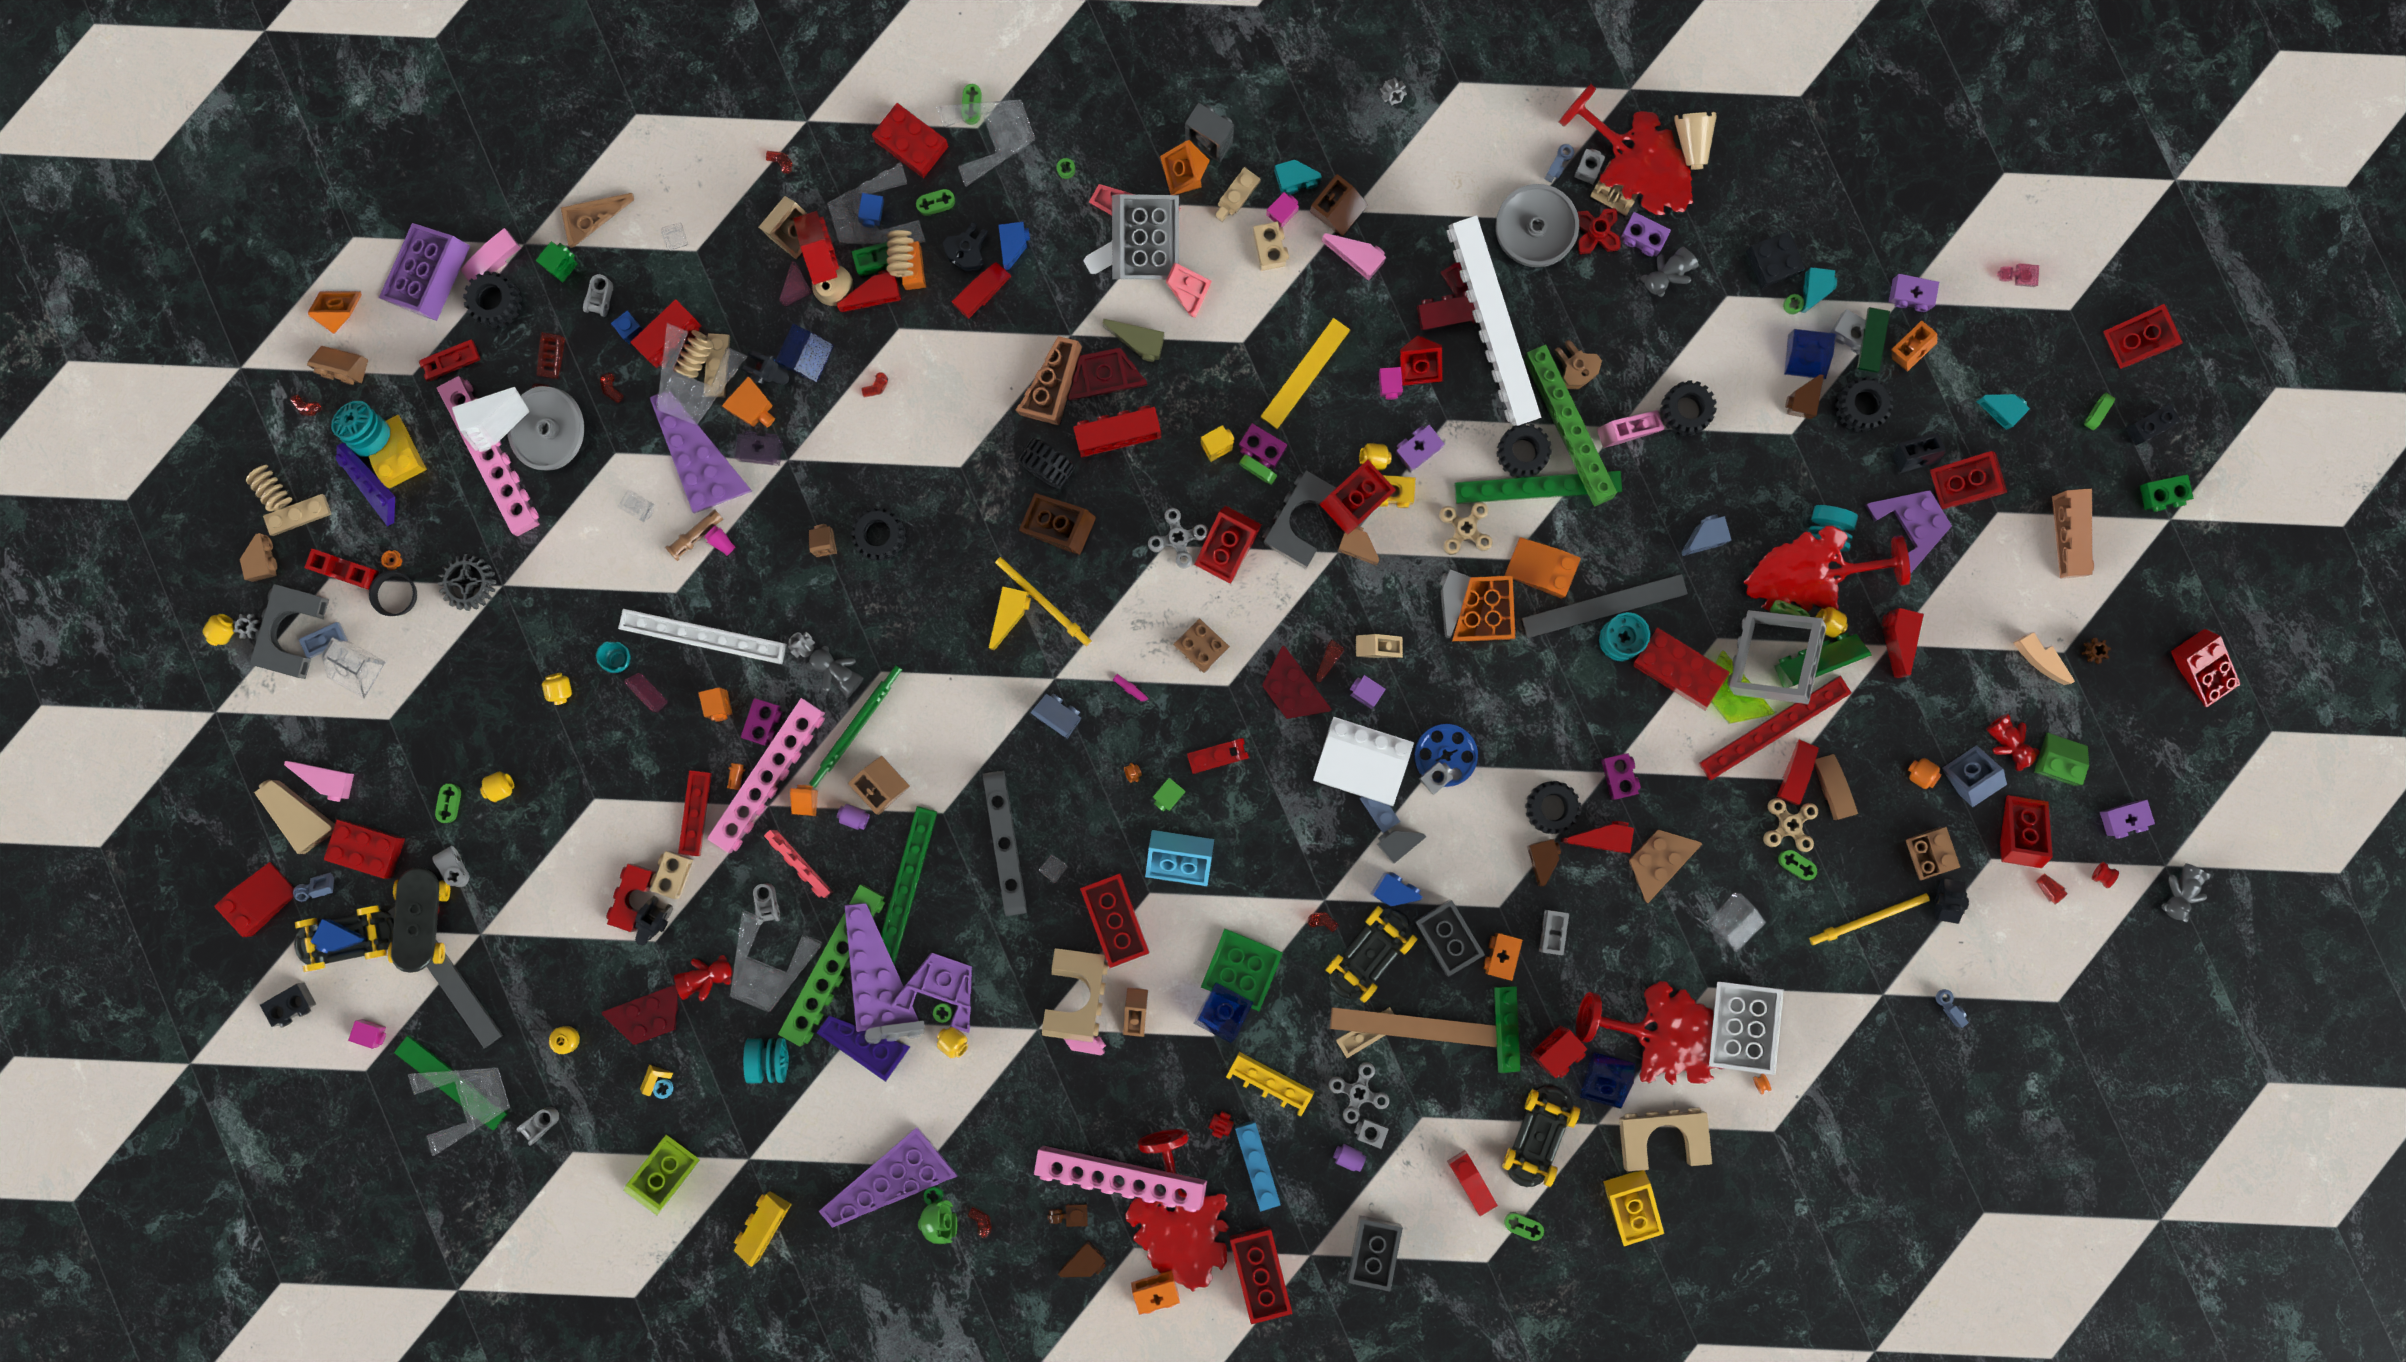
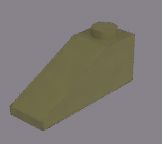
M1103 319V327L1137 355L1142 356L1143 360L1154 362L1155 359H1160L1165 337L1164 332Z

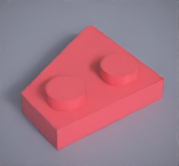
M1174 263L1166 279V284L1188 314L1196 318L1212 281Z

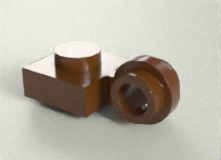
M1087 1203L1066 1204V1213H1062V1209H1050L1047 1219H1049L1051 1224L1062 1223L1063 1218H1066V1227L1088 1226Z

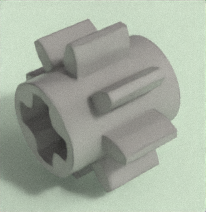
M1396 78L1385 81L1383 87L1380 88L1383 94L1381 97L1384 102L1389 101L1391 105L1402 102L1404 96L1407 95L1404 90L1406 86L1403 81L1398 82Z
M239 614L240 619L233 621L235 624L233 632L240 633L239 638L245 639L247 636L254 639V634L259 629L258 624L261 621L253 620L254 615L248 614L247 618L245 615Z
M798 632L790 637L788 648L796 658L800 655L808 657L814 650L813 644L815 642L807 632L803 635Z

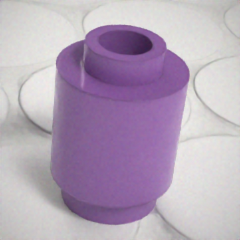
M846 803L844 807L841 806L839 808L837 818H839L840 824L859 830V828L864 830L870 814L865 813L866 810Z
M1343 1144L1341 1147L1337 1146L1333 1158L1336 1159V1164L1353 1172L1355 1170L1360 1172L1366 1160V1156L1361 1151L1346 1144Z

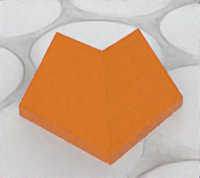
M1190 140L1183 142L1160 156L1170 195L1202 188L1201 178L1210 160Z
M320 291L310 307L308 315L335 334L351 316L362 295L361 291Z

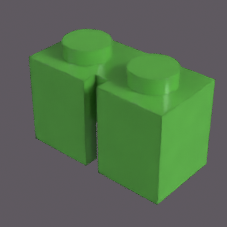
M1168 778L1153 796L1156 800L1154 804L1163 812L1165 809L1170 811L1185 794V790Z

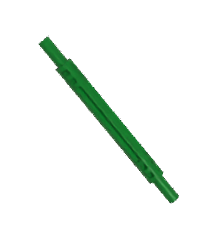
M895 665L884 682H880L821 762L820 769L809 782L811 786L816 788L826 773H830L891 690L890 686L901 673V668Z

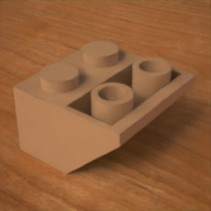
M320 346L309 359L307 366L313 368V372L320 374L321 377L330 380L336 378L343 383L354 385V382L362 384L368 359L361 355Z
M883 756L877 758L848 782L851 788L877 815H880L910 787Z
M1938 827L1906 840L1919 880L1960 868L1947 827Z

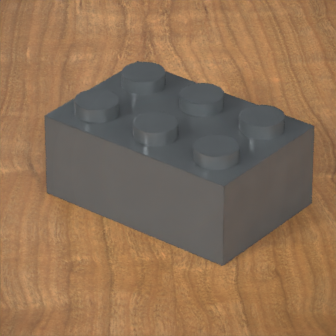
M1198 103L1185 123V141L1190 140L1202 153L1221 163L1233 144L1234 124H1232V120L1227 116L1216 114L1211 106L1207 104L1203 106Z
M1452 900L1444 902L1414 921L1445 975L1448 977L1485 955Z
M1359 1215L1347 1274L1348 1283L1391 1291L1403 1230L1401 1224Z

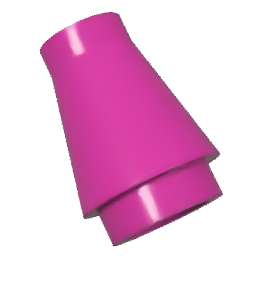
M716 525L704 536L707 540L706 543L720 550L726 556L736 548L722 528H718Z

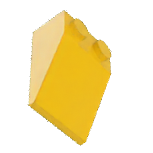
M399 415L386 420L390 427L388 442L376 454L369 456L378 479L389 489L427 470Z
M1645 1170L1635 1171L1603 1181L1623 1246L1664 1234L1651 1183Z

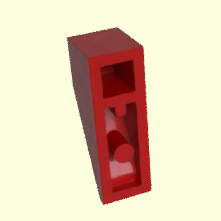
M887 270L878 272L879 275L872 276L838 302L837 307L839 311L845 312L900 301L901 296L897 277L890 275Z
M1465 1150L1447 1160L1479 1216L1498 1206Z

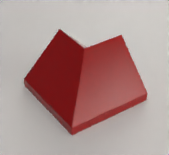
M1417 335L1400 349L1402 386L1442 381V345Z

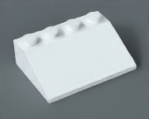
M515 387L452 407L460 432L474 450H479L480 452L491 449L492 445L497 444L529 413L527 405Z
M1333 717L1313 781L1394 806L1414 742Z
M1717 982L1709 1066L1770 1075L1776 1074L1784 989Z

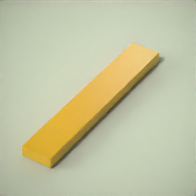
M1333 318L1260 418L1277 430L1348 335L1350 329Z

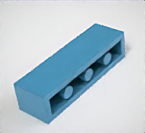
M1255 1120L1235 1126L1260 1212L1280 1206L1279 1197Z

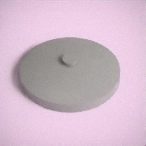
M1545 184L1526 185L1513 191L1502 203L1496 218V235L1503 251L1514 261L1529 267H1545L1563 259L1574 246L1579 233V217L1572 201L1562 191Z
M541 386L526 391L521 397L527 405L529 413L507 433L510 446L516 457L531 468L537 470L561 468L576 456L581 447L584 437V420L581 410L568 393L558 388Z

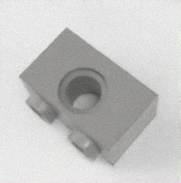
M1846 309L1838 318L1829 335L1833 337L1835 342L1842 345L1846 344L1851 347L1854 353L1859 355L1865 319ZM1851 330L1857 331L1858 339L1852 337Z

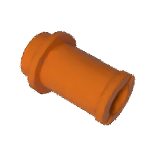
M731 763V767L728 768L730 769L727 788L740 790L743 771L745 772L746 769H744L743 764Z

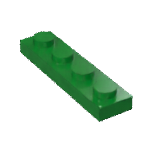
M1517 986L1494 987L1498 1073L1519 1072L1520 1050Z

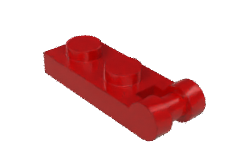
M468 340L421 359L419 364L425 371L424 377L426 381L430 382L481 359L474 341ZM436 363L437 369L433 370L432 365Z
M1244 738L1188 753L1187 756L1192 774L1248 759V753L1245 752L1243 746L1245 744ZM1235 747L1237 755L1231 756L1229 749Z

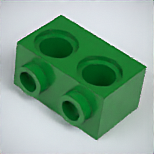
M552 241L536 259L544 269L562 283L578 265L573 259L575 255L561 243L556 245Z
M887 242L852 251L856 270L860 277L887 270V266L890 265L887 263V258L889 257L887 255V250L889 249Z
M2188 475L2140 485L2145 510L2153 508V512L2167 509V505L2172 504L2174 508L2187 505L2186 501L2194 499ZM2175 488H2177L2180 492L2179 497L2176 496L2174 493ZM2154 492L2159 494V501L2154 498Z

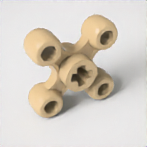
M1478 502L1474 504L1470 516L1466 518L1459 517L1451 506L1441 509L1439 513L1440 520L1453 525L1455 528V535L1444 543L1443 548L1447 554L1455 555L1458 553L1462 541L1466 539L1472 540L1480 551H1487L1491 548L1492 538L1477 530V522L1488 514V507L1485 503ZM1477 508H1481L1483 513L1479 514ZM1444 512H1450L1451 517L1447 518ZM1464 524L1471 528L1468 533H1465V530H1461ZM1481 540H1486L1487 545L1483 546ZM1450 543L1455 545L1454 550L1449 548Z
M1774 798L1770 800L1768 810L1776 815L1780 822L1777 829L1764 834V843L1769 847H1776L1781 843L1783 837L1789 835L1794 838L1799 851L1808 852L1812 850L1814 841L1810 836L1803 833L1802 827L1806 820L1816 818L1818 815L1817 806L1812 803H1806L1802 805L1797 814L1793 815L1787 811L1786 804L1782 799ZM1775 803L1779 804L1778 810L1774 807ZM1808 808L1811 809V814H1810V815H1808V813H1807V809H1808ZM1787 823H1794V828L1787 827ZM1771 835L1775 837L1774 842L1770 841ZM1804 840L1807 842L1806 847L1802 844Z

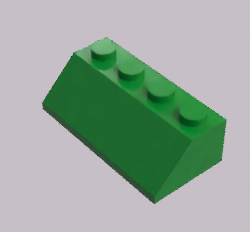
M1849 633L1842 634L1836 637L1838 641L1831 644L1827 640L1822 644L1815 678L1872 656L1871 652L1857 634L1851 636ZM1807 649L1799 651L1798 657L1791 658V655L1779 659L1780 664L1774 666L1782 687L1789 688L1799 684Z

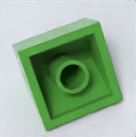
M2046 733L2034 773L2073 786L2083 785L2089 767L2088 746Z

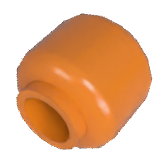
M1922 758L1919 762L1914 760L1908 769L1911 772L1910 780L1923 789L1933 788L1942 775L1939 773L1940 767L1926 758Z

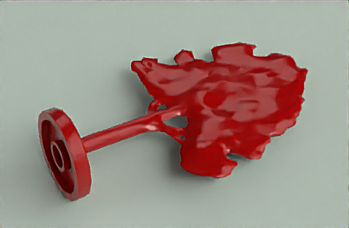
M1590 83L1564 113L1558 123L1565 127L1576 114H1579L1612 143L1615 158L1611 160L1605 172L1600 175V182L1604 183L1605 187L1612 188L1614 185H1623L1622 194L1625 199H1631L1632 194L1641 193L1643 195L1642 207L1655 215H1665L1664 206L1671 207L1675 212H1684L1689 203H1694L1691 193L1692 177L1690 175V166H1686L1683 152L1681 149L1676 148L1672 131L1669 129L1657 131L1655 127L1661 125L1658 116L1653 112L1645 111L1636 112L1633 115V128L1627 133L1618 134L1612 131L1585 107V103L1596 91V88ZM1630 139L1634 141L1635 145L1633 148H1628L1622 140Z
M1826 526L1818 533L1821 535V539H1816L1810 532H1804L1798 539L1793 540L1792 544L1785 543L1780 547L1773 548L1744 581V584L1748 585L1747 595L1754 599L1760 597L1768 599L1762 605V608L1770 611L1776 600H1781L1789 604L1791 601H1795L1798 605H1801L1800 608L1808 612L1813 608V604L1818 605L1822 609L1832 607L1838 610L1839 587L1837 585L1849 574L1893 567L1898 584L1903 586L1910 584L1911 572L1907 545L1902 535L1892 538L1891 559L1853 564L1845 562L1840 552L1844 547L1845 541L1848 539L1847 534L1834 526ZM1831 561L1840 564L1841 568L1829 569L1828 565Z
M1659 981L1646 989L1644 997L1646 998V1005L1649 1010L1644 1020L1640 1023H1628L1602 1017L1600 995L1588 992L1583 997L1576 1019V1037L1581 1042L1588 1043L1594 1038L1599 1026L1638 1037L1639 1042L1645 1047L1641 1072L1639 1074L1641 1082L1647 1081L1649 1084L1656 1081V1076L1665 1073L1666 1081L1673 1085L1677 1082L1676 1075L1686 1071L1687 1080L1690 1083L1706 1084L1712 1079L1714 1080L1710 1069L1718 1068L1709 1066L1714 1020L1713 1010L1705 1007L1702 1003L1696 1004L1695 1000L1690 997L1685 989L1680 990L1674 997H1669L1673 988L1665 981ZM1650 1022L1657 1023L1656 1031H1650L1644 1028ZM1644 1038H1649L1650 1042H1646Z
M1168 1129L1146 1135L1139 1139L1137 1143L1139 1150L1143 1153L1162 1152L1165 1171L1176 1174L1172 1150L1186 1144L1189 1137L1184 1129ZM1180 1188L1177 1189L1180 1197H1187V1193L1182 1192ZM1225 1194L1204 1197L1203 1206L1200 1210H1196V1212L1186 1211L1184 1207L1177 1205L1174 1212L1166 1209L1167 1206H1164L1163 1202L1148 1203L1142 1201V1198L1134 1199L1128 1208L1126 1221L1132 1227H1135L1138 1223L1142 1226L1134 1234L1133 1240L1141 1245L1144 1250L1148 1251L1147 1258L1151 1261L1152 1267L1157 1269L1159 1273L1172 1271L1175 1281L1178 1284L1184 1285L1192 1292L1197 1287H1208L1213 1279L1211 1274L1212 1266L1223 1270L1227 1263V1246L1225 1243L1215 1242V1237L1218 1236L1219 1231L1227 1232L1229 1228L1225 1221L1222 1219L1217 1220L1220 1211H1225L1228 1204Z

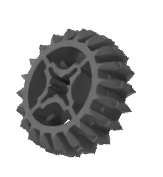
M465 554L463 559L460 556H456V563L453 560H449L450 567L443 566V570L446 572L445 574H439L443 581H439L438 585L444 586L439 592L446 594L443 600L450 601L449 605L452 607L456 606L458 610L464 608L466 611H470L471 607L477 610L479 609L478 603L485 606L486 602L484 599H492L488 594L489 591L495 592L491 584L497 583L496 580L490 579L495 575L494 572L489 571L491 566L489 564L485 565V560H478V557L475 555L470 558L469 555ZM471 566L479 571L482 579L474 577ZM461 570L460 576L454 579L456 573ZM468 580L473 581V582L468 583L466 586L460 584V583L467 582ZM454 586L459 587L461 589L463 599H460L455 594L453 590ZM477 587H481L479 592L474 596V590Z

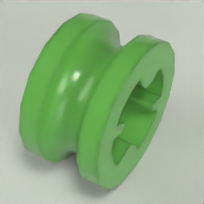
M1068 158L1061 159L1057 163L1058 175L1063 179H1069L1074 176V162ZM1069 164L1071 171L1063 173L1061 166Z
M1797 294L1790 295L1784 301V310L1788 314H1797L1804 307L1803 298ZM1791 300L1798 302L1796 309L1789 306Z
M940 1003L933 1010V1017L941 1023L947 1022L953 1015V1009L948 1003ZM940 1007H945V1011L949 1013L945 1015V1018H941V1015L937 1014V1011L941 1010Z

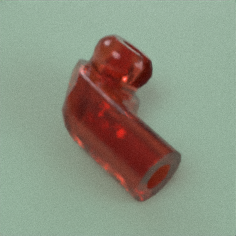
M294 395L290 398V402L303 416H314L321 411V406L318 402L305 403L299 395Z

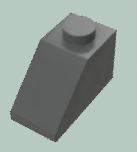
M1387 830L1378 837L1380 842L1377 845L1392 864H1395L1425 839L1426 835L1402 831H1392L1389 833Z

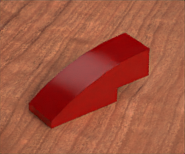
M995 262L974 279L952 303L969 319L982 305L984 306L1009 280L1011 275Z
M1800 739L1798 740L1782 777L1784 780L1776 797L1794 805H1800L1813 771L1818 747Z

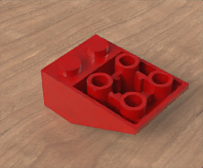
M2203 629L2171 651L2178 669L2205 707L2210 706L2241 685L2224 642L2218 634Z

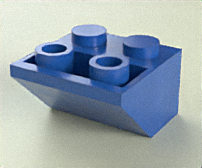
M1393 872L1389 874L1383 873L1371 892L1372 896L1388 906L1419 901L1423 897L1419 894L1421 890L1412 884L1404 885L1401 883L1402 878Z

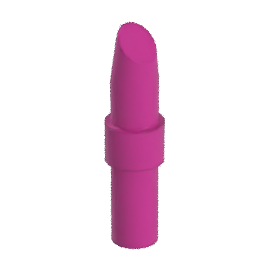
M1119 674L1114 677L1113 681L1124 688V691L1128 694L1133 695L1140 701L1148 700L1147 696L1137 689L1134 684L1129 683Z

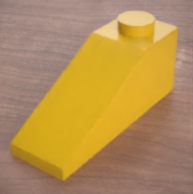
M1002 587L989 644L991 650H995L1024 615L1025 610H1029L1031 598L1028 597V592Z

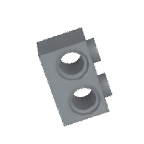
M1544 911L1539 952L1564 955L1569 913Z

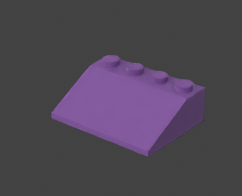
M412 223L379 298L437 321L463 261L467 256L470 245L452 235Z

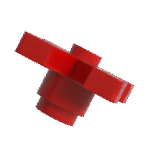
M1616 208L1604 209L1597 218H1594L1588 211L1577 212L1579 229L1585 232L1577 242L1579 254L1591 253L1597 243L1607 252L1620 249V236L1610 231V228L1618 221Z

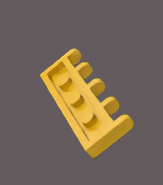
M1241 1052L1238 1053L1226 1078L1230 1079L1234 1074L1245 1080L1243 1084L1245 1088L1251 1083L1264 1090L1261 1095L1264 1098L1270 1093L1281 1099L1280 1106L1283 1108L1287 1103L1299 1109L1297 1115L1300 1117L1314 1094L1313 1090Z

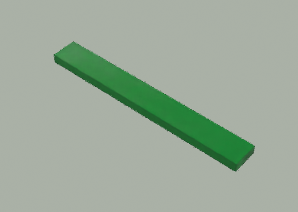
M919 806L916 807L881 932L882 940L894 966L938 813L937 811Z

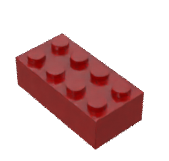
M814 211L793 218L800 248L813 285L837 278L836 270L840 268L824 217H819L818 212Z
M1150 405L1139 407L1138 411L1130 413V410H1125L1117 413L1118 416L1110 417L1109 415L1098 417V421L1089 422V420L1078 422L1077 426H1073L1081 458L1160 439L1161 430L1155 407L1150 408Z
M1659 628L1656 629L1648 645L1634 663L1635 668L1704 711L1707 710L1730 674L1729 671Z
M1121 873L1080 888L1109 968L1150 953Z
M1271 1226L1229 1236L1250 1323L1255 1324L1292 1314Z

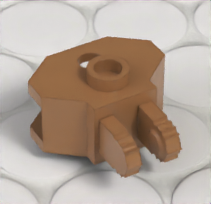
M1568 340L1565 342V345L1572 354V357L1568 359L1560 348H1556L1555 353L1563 364L1562 379L1567 389H1580L1599 374L1602 360L1597 354H1586L1582 350L1578 351L1575 345Z

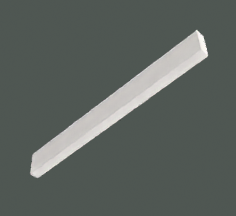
M627 609L622 610L618 629L777 664L783 663L787 645L785 643Z

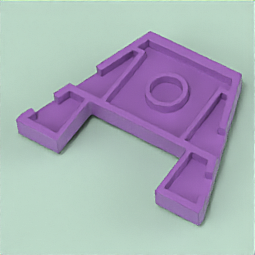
M1930 490L1871 502L1865 505L1874 522L1892 511L1895 513L1915 546V549L1908 552L1911 573L1952 527Z
M931 952L891 1003V1007L910 1013L915 996L919 992L957 1005L950 1027L969 1033L972 966Z

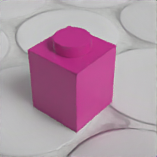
M1284 192L1267 209L1266 215L1273 222L1278 221L1279 228L1283 227L1298 212V201L1292 195L1288 196Z
M1401 367L1380 368L1379 384L1381 397L1392 400L1402 395Z
M364 1019L355 1020L348 1041L371 1049L378 1048L386 1038V1033H384L386 1027Z

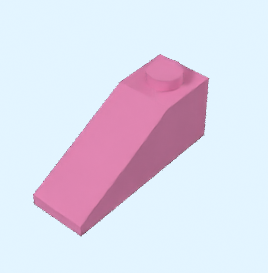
M1327 233L1322 237V242L1368 281L1385 262V253L1378 246L1373 247L1369 243Z
M1658 410L1614 420L1597 428L1603 448L1665 430Z
M285 761L284 765L320 794L328 795V800L340 802L341 798L349 799L354 774Z

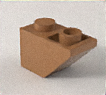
M255 534L240 558L244 580L254 582L277 576V562L272 557L271 552L273 544L267 535Z

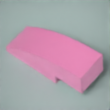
M504 228L467 261L461 272L468 281L471 278L477 279L476 275L479 273L482 276L487 271L492 274L507 263L505 260L519 251L521 247Z

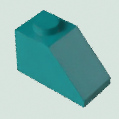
M1810 267L1805 272L1804 307L1801 313H1806L1836 289L1837 277H1835V270Z
M2015 394L1984 395L1976 401L2006 430L2013 427L2030 409L2026 401Z

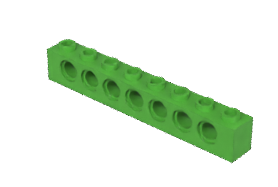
M1543 345L1527 352L1524 362L1594 507L1613 499L1617 491L1547 346Z
M861 884L850 904L866 902L872 917H874L876 912H881L885 904L883 901L885 896ZM845 913L778 1033L781 1037L800 1047L804 1043L808 1044L814 1034L811 1032L814 1025H819L824 1016L821 1013L825 1005L829 1006L832 1002L834 988H839L843 982L844 976L842 974L845 968H850L849 950L847 953H842L839 950V944L842 941L848 944ZM831 960H835L839 965L836 972H832L829 969L828 965ZM820 979H825L828 982L827 990L824 991L819 988L818 983ZM810 998H815L818 1001L816 1009L809 1007L808 1001ZM800 1016L807 1019L808 1025L806 1028L799 1026L798 1019Z

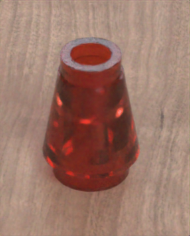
M2045 873L2035 881L2048 901H2052L2055 905L2068 894L2065 891V887Z

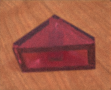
M793 261L780 296V302L785 306L813 293L799 266Z

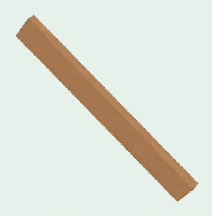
M1332 1008L1330 1029L1480 1046H1497L1496 1026L1341 1008Z

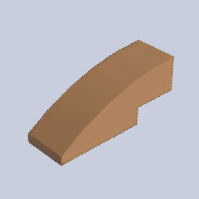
M1832 754L1816 759L1815 768L1825 800H1828L1833 820L1858 814L1850 788L1835 755Z

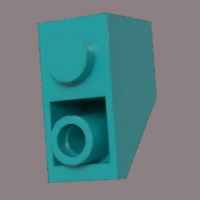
M1297 160L1275 165L1274 172L1281 194L1285 192L1287 195L1297 193L1298 189L1305 187L1312 189L1317 187L1318 183H1321V173Z

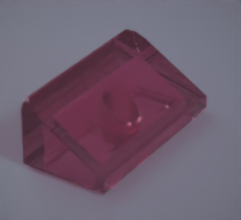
M637 673L624 681L631 691L652 712L658 713L668 703L641 673Z

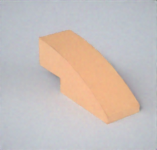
M2034 632L2026 634L2013 642L2026 660L2047 677L2063 685L2075 682L2054 647L2044 648Z

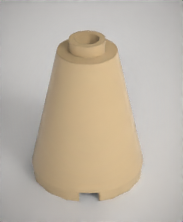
M1707 112L1683 114V119H1679L1678 115L1674 116L1686 166H1691V170L1703 169V165L1708 164L1716 113L1712 112V116H1708Z
M839 266L840 269L836 270L837 278L815 285L812 282V290L815 297L825 305L837 306L838 302L853 291V279L842 266Z

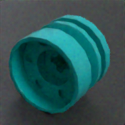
M352 401L342 406L334 415L331 423L334 435L340 438L342 442L359 456L376 454L386 445L390 437L388 423L363 401Z
M1816 505L1814 506L1811 520L1819 526H1811L1808 531L1816 539H1821V535L1818 533L1826 526H1834L1842 531H1853L1856 527L1858 515L1839 507ZM1846 533L1848 539L1845 541L1844 547L1840 552L1850 551L1851 545L1848 542L1852 541V535Z
M1629 612L1618 614L1606 623L1600 631V647L1605 655L1613 660H1630L1646 648L1650 640V630L1648 624L1639 615ZM1620 635H1624L1623 639L1626 640L1623 643L1621 642V638L1619 637Z
M762 1038L746 1040L743 1065L747 1084L762 1083L765 1074L769 1083H773L775 1078L778 1083L785 1082L789 1056L784 1038H778L776 1043L774 1038H770L766 1048Z

